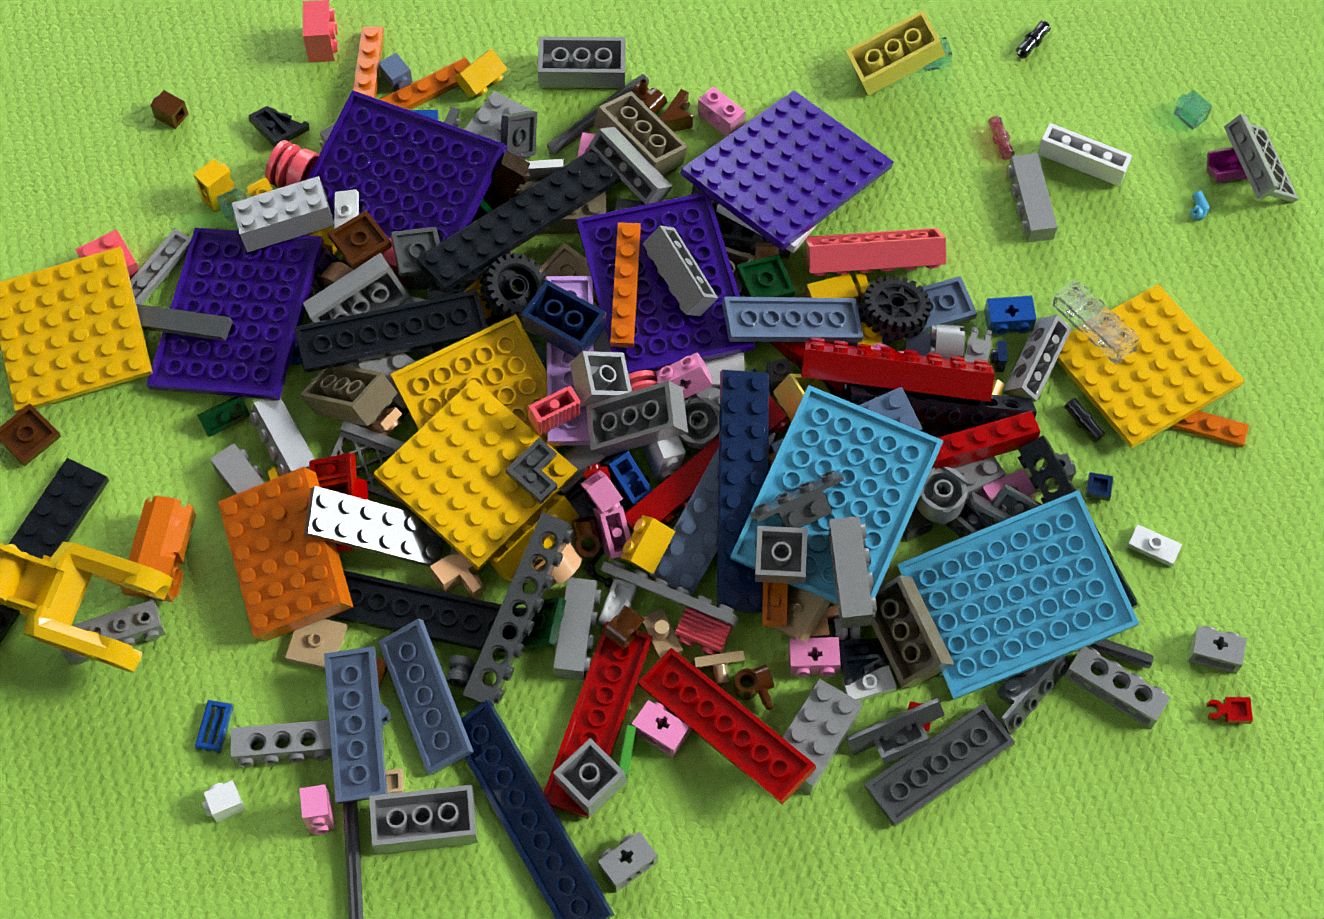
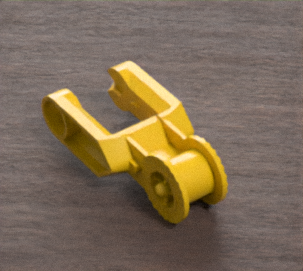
M0 542V605L20 610L19 613L26 616L24 635L132 673L136 672L143 652L133 649V646L121 641L99 635L90 630L86 631L71 626L91 577L105 580L111 584L123 586L164 600L174 580L172 577L151 567L74 542H63L52 557L44 555L43 559L29 555L27 552H21L14 544L4 545Z

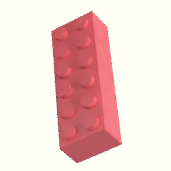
M938 228L808 236L804 240L805 264L809 272L814 273L815 276H825L827 272H836V274L843 275L849 274L853 270H859L860 273H870L872 269L894 271L898 267H904L905 270H915L917 266L939 268L940 265L946 264V237Z

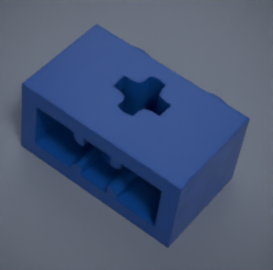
M1032 296L988 298L986 300L984 314L987 330L998 335L1007 332L1026 333L1033 331L1036 313Z
M629 451L619 452L603 463V466H607L609 475L620 494L629 504H636L653 491Z

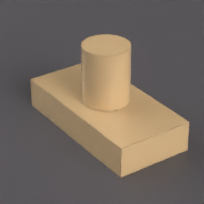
M664 609L643 616L644 621L642 625L646 633L653 636L651 644L659 660L670 648H673L680 655L683 654V649Z
M744 651L695 657L693 664L697 669L712 667L716 684L729 683L727 665L744 662Z

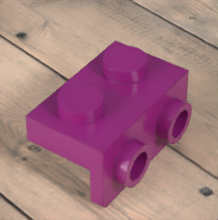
M1233 147L1208 151L1206 171L1216 182L1226 183L1234 179H1248Z

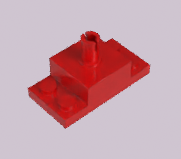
M345 453L309 461V469L316 473L321 488L368 500L367 480L359 479L356 475L355 454ZM336 543L338 553L360 550Z

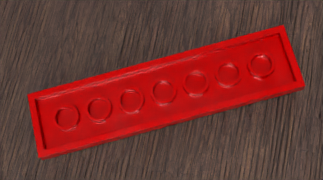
M606 621L544 790L553 808L589 819L590 816L555 782L553 772L590 738L611 758L653 639L652 635L638 631L631 644L626 649H622L603 635L605 628L609 624L608 621Z
M670 648L637 682L639 687L665 706L674 716L685 722L693 732L781 805L816 770V765L673 648Z

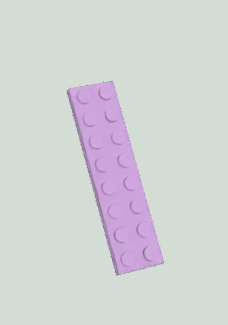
M546 276L548 281L593 305V281L591 276ZM548 342L547 396L568 386H571L575 392L570 362L575 357ZM594 344L591 346L589 351H594ZM580 406L579 417L576 416L575 419L567 420V423L563 422V425L547 431L548 444L590 445L586 407Z

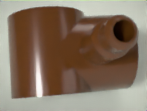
M641 79L640 83L636 84L631 90L655 115L667 104L665 95L656 88L649 89L646 79Z
M584 516L574 519L571 531H573L572 538L576 540L577 551L584 557L596 555L600 550V536L596 517ZM585 538H591L595 541L591 547H585L581 542Z
M624 605L619 614L609 622L603 635L622 649H626L634 640L644 618Z
M767 665L754 669L745 668L738 671L734 680L735 695L742 700H751L759 694L765 709L771 710L773 708L768 690L774 688V682ZM743 681H749L752 683L753 686L750 688H744L741 686L740 683Z

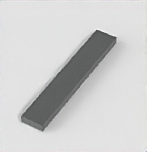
M136 304L141 327L144 330L226 341L233 323L230 317Z

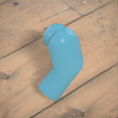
M1197 191L1192 195L1196 206L1194 209H1191L1190 214L1193 220L1200 221L1205 218L1210 207L1203 192Z

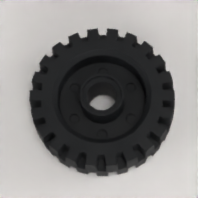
M513 253L512 255L505 254L497 258L488 266L481 278L480 284L482 286L480 287V293H484L481 296L482 301H487L486 308H492L491 314L494 316L499 314V319L502 321L516 314L522 323V312L546 281L544 280L547 276L545 271L542 273L539 271L542 267L539 264L533 265L535 260L532 258L526 260V255L518 256V253ZM512 285L517 288L518 292L513 289Z
M885 276L884 280L878 278L876 282L870 283V286L865 291L861 305L863 321L866 320L868 327L872 326L874 333L880 331V336L882 337L888 334V339L893 340L897 336L898 340H903L904 336L910 339L913 335H919L924 330L931 311V300L928 298V293L926 291L923 292V287L921 285L916 287V282L913 280L908 283V278L903 277L902 281L899 280V276H893L892 280L890 276Z

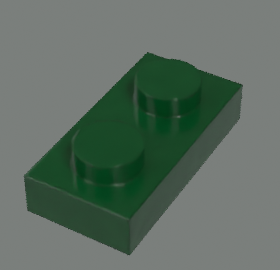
M238 396L212 407L197 416L207 436L211 437L249 418L250 413L242 396Z

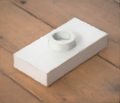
M357 190L335 192L334 229L359 215V192Z
M1137 525L1127 547L1172 567L1182 544Z
M614 578L599 618V624L605 625L606 621L610 622L619 614L624 605L629 608L631 607L637 591V585Z
M889 665L865 675L850 685L845 686L843 678L841 681L845 693L858 701L896 691L897 689Z

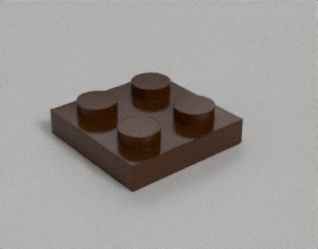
M367 210L328 232L329 239L353 270L392 247L389 238Z
M30 403L0 427V443L24 467L62 437L59 431Z

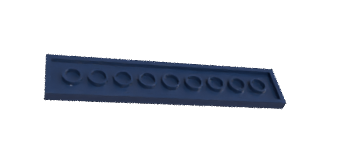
M721 370L717 607L719 608L720 604L734 609V612L762 613L763 582H755V569L731 560L730 556L768 475L769 373Z
M485 700L461 718L473 749V753L466 756L465 759L555 919H610L614 916L612 909L493 703L490 700Z

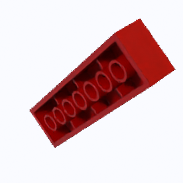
M811 338V341H805L801 377L890 389L902 387L905 391L991 402L995 373L992 365L988 364L986 360L975 359L974 362H969L959 356H951V359L941 358L942 355L936 353H928L927 356L918 355V352L913 350H904V353L895 352V349L890 347H881V350L871 349V345L857 344V347L848 346V343L844 341H834V344L824 343L825 340L821 338Z

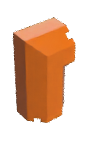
M154 496L152 501L150 499L145 500L128 560L156 569L169 575L174 580L164 600L153 598L121 586L120 588L124 595L173 602V597L178 596L184 574L183 570H179V564H184L185 553L196 517L193 506L187 504L186 508L180 506V500L164 496Z

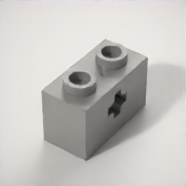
M1198 626L1192 636L1188 662L1237 674L1243 665L1247 638L1240 637L1239 634L1234 632L1224 633L1216 631L1215 628L1210 626Z
M640 831L635 835L632 833L627 835L620 841V846L614 850L611 848L606 850L599 857L598 869L615 892L621 890L658 863V855ZM622 857L626 859L631 857V863L628 864L627 861L622 862Z

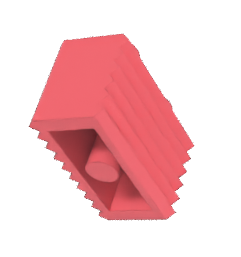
M571 386L528 406L529 421L538 435L563 425V422L567 423V420L571 421L576 416H580V400Z
M686 607L675 634L679 637V642L692 647L694 643L702 647V652L708 655H715L716 653H723L733 627L721 620Z

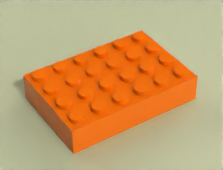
M305 467L218 502L253 637L264 641L272 640L353 608L336 543L304 535L310 488L314 486L320 487L316 473Z

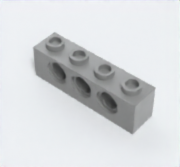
M1056 314L1037 320L1003 390L1006 395L1031 398L1033 402L1038 400L1072 329L1060 316Z
M1084 647L1080 649L1064 676L1152 729L1170 699L1161 688L1147 684L1142 677L1127 672L1115 661L1105 659L1093 648ZM1091 669H1098L1102 675L1093 674ZM1113 682L1121 683L1123 689L1115 687ZM1135 695L1143 696L1145 702L1138 701Z
M329 720L231 728V758L234 764L240 767L253 766V763L275 765L279 761L287 760L292 763L303 762L304 759L310 758L323 761L332 757ZM305 740H315L311 746H303ZM289 741V745L286 748H277L280 742ZM264 743L262 749L258 751L252 750L255 744Z

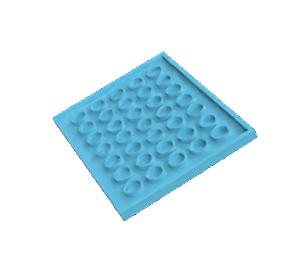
M808 385L751 512L755 511L754 508L760 504H770L776 501L777 496L783 493H792L798 490V487L805 482L811 481L813 483L821 479L820 476L828 471H838L843 475L844 481L823 490L832 513L802 527L808 528L805 584H788L837 604L828 536L829 520L860 516V523L865 524L867 533L864 548H868L870 554L867 573L872 572L873 587L870 596L876 597L943 444V440ZM778 513L758 523L749 514L730 559L756 569L757 526L784 527Z
M1079 490L897 564L902 576L913 578L954 664L943 670L942 673L954 700L1139 626V621Z

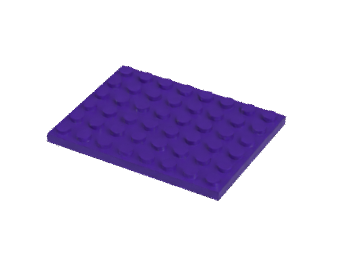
M352 90L307 179L319 176L333 221L335 192L357 190L359 192V214L367 210L388 238L391 239V232L436 227L441 243L471 224L508 147L504 143Z
M792 91L682 167L680 175L780 250H784L890 170L894 161L799 93Z
M703 192L576 219L599 308L606 312L605 332L609 347L618 222L641 223L634 348L610 347L611 352L624 353L628 374L642 370L655 372L697 352L702 360L705 361L754 350V342H732L728 339L722 300L724 297H740L711 198ZM659 226L674 227L718 297L701 316L686 315L680 309V304L676 297L669 291V286L665 279L660 276L654 261L647 255V250L643 243Z
M195 228L170 309L230 317L233 323L226 341L162 332L152 364L153 374L149 375L146 384L148 388L153 390L280 400L296 343L294 327L300 326L305 311L303 303L308 300L324 243L322 236L302 235L247 252L238 230Z

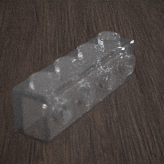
M1074 279L1055 292L1052 306L1115 365L1136 351L1139 341L1136 332L1128 328L1117 314H1113L1102 300L1097 299L1087 286Z

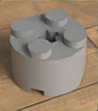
M932 325L930 353L942 355L941 358L951 359V356L962 357L965 341L964 326Z
M698 397L684 401L688 433L679 435V437L686 446L702 450L719 436L720 409L712 400ZM703 420L704 425L696 427L695 422L700 423Z
M950 467L931 469L916 503V508L925 518L938 524L944 525L954 520L962 512L968 494L964 477Z

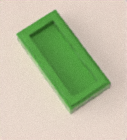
M627 725L619 762V767L626 773L627 782L636 738V726Z

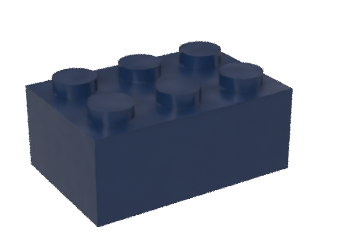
M546 280L522 312V328L576 358L582 351H589L606 327V312Z

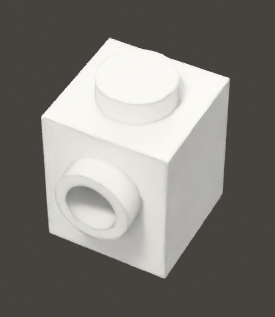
M233 780L225 784H215L208 791L204 792L207 800L202 802L207 816L212 815L216 822L245 811Z

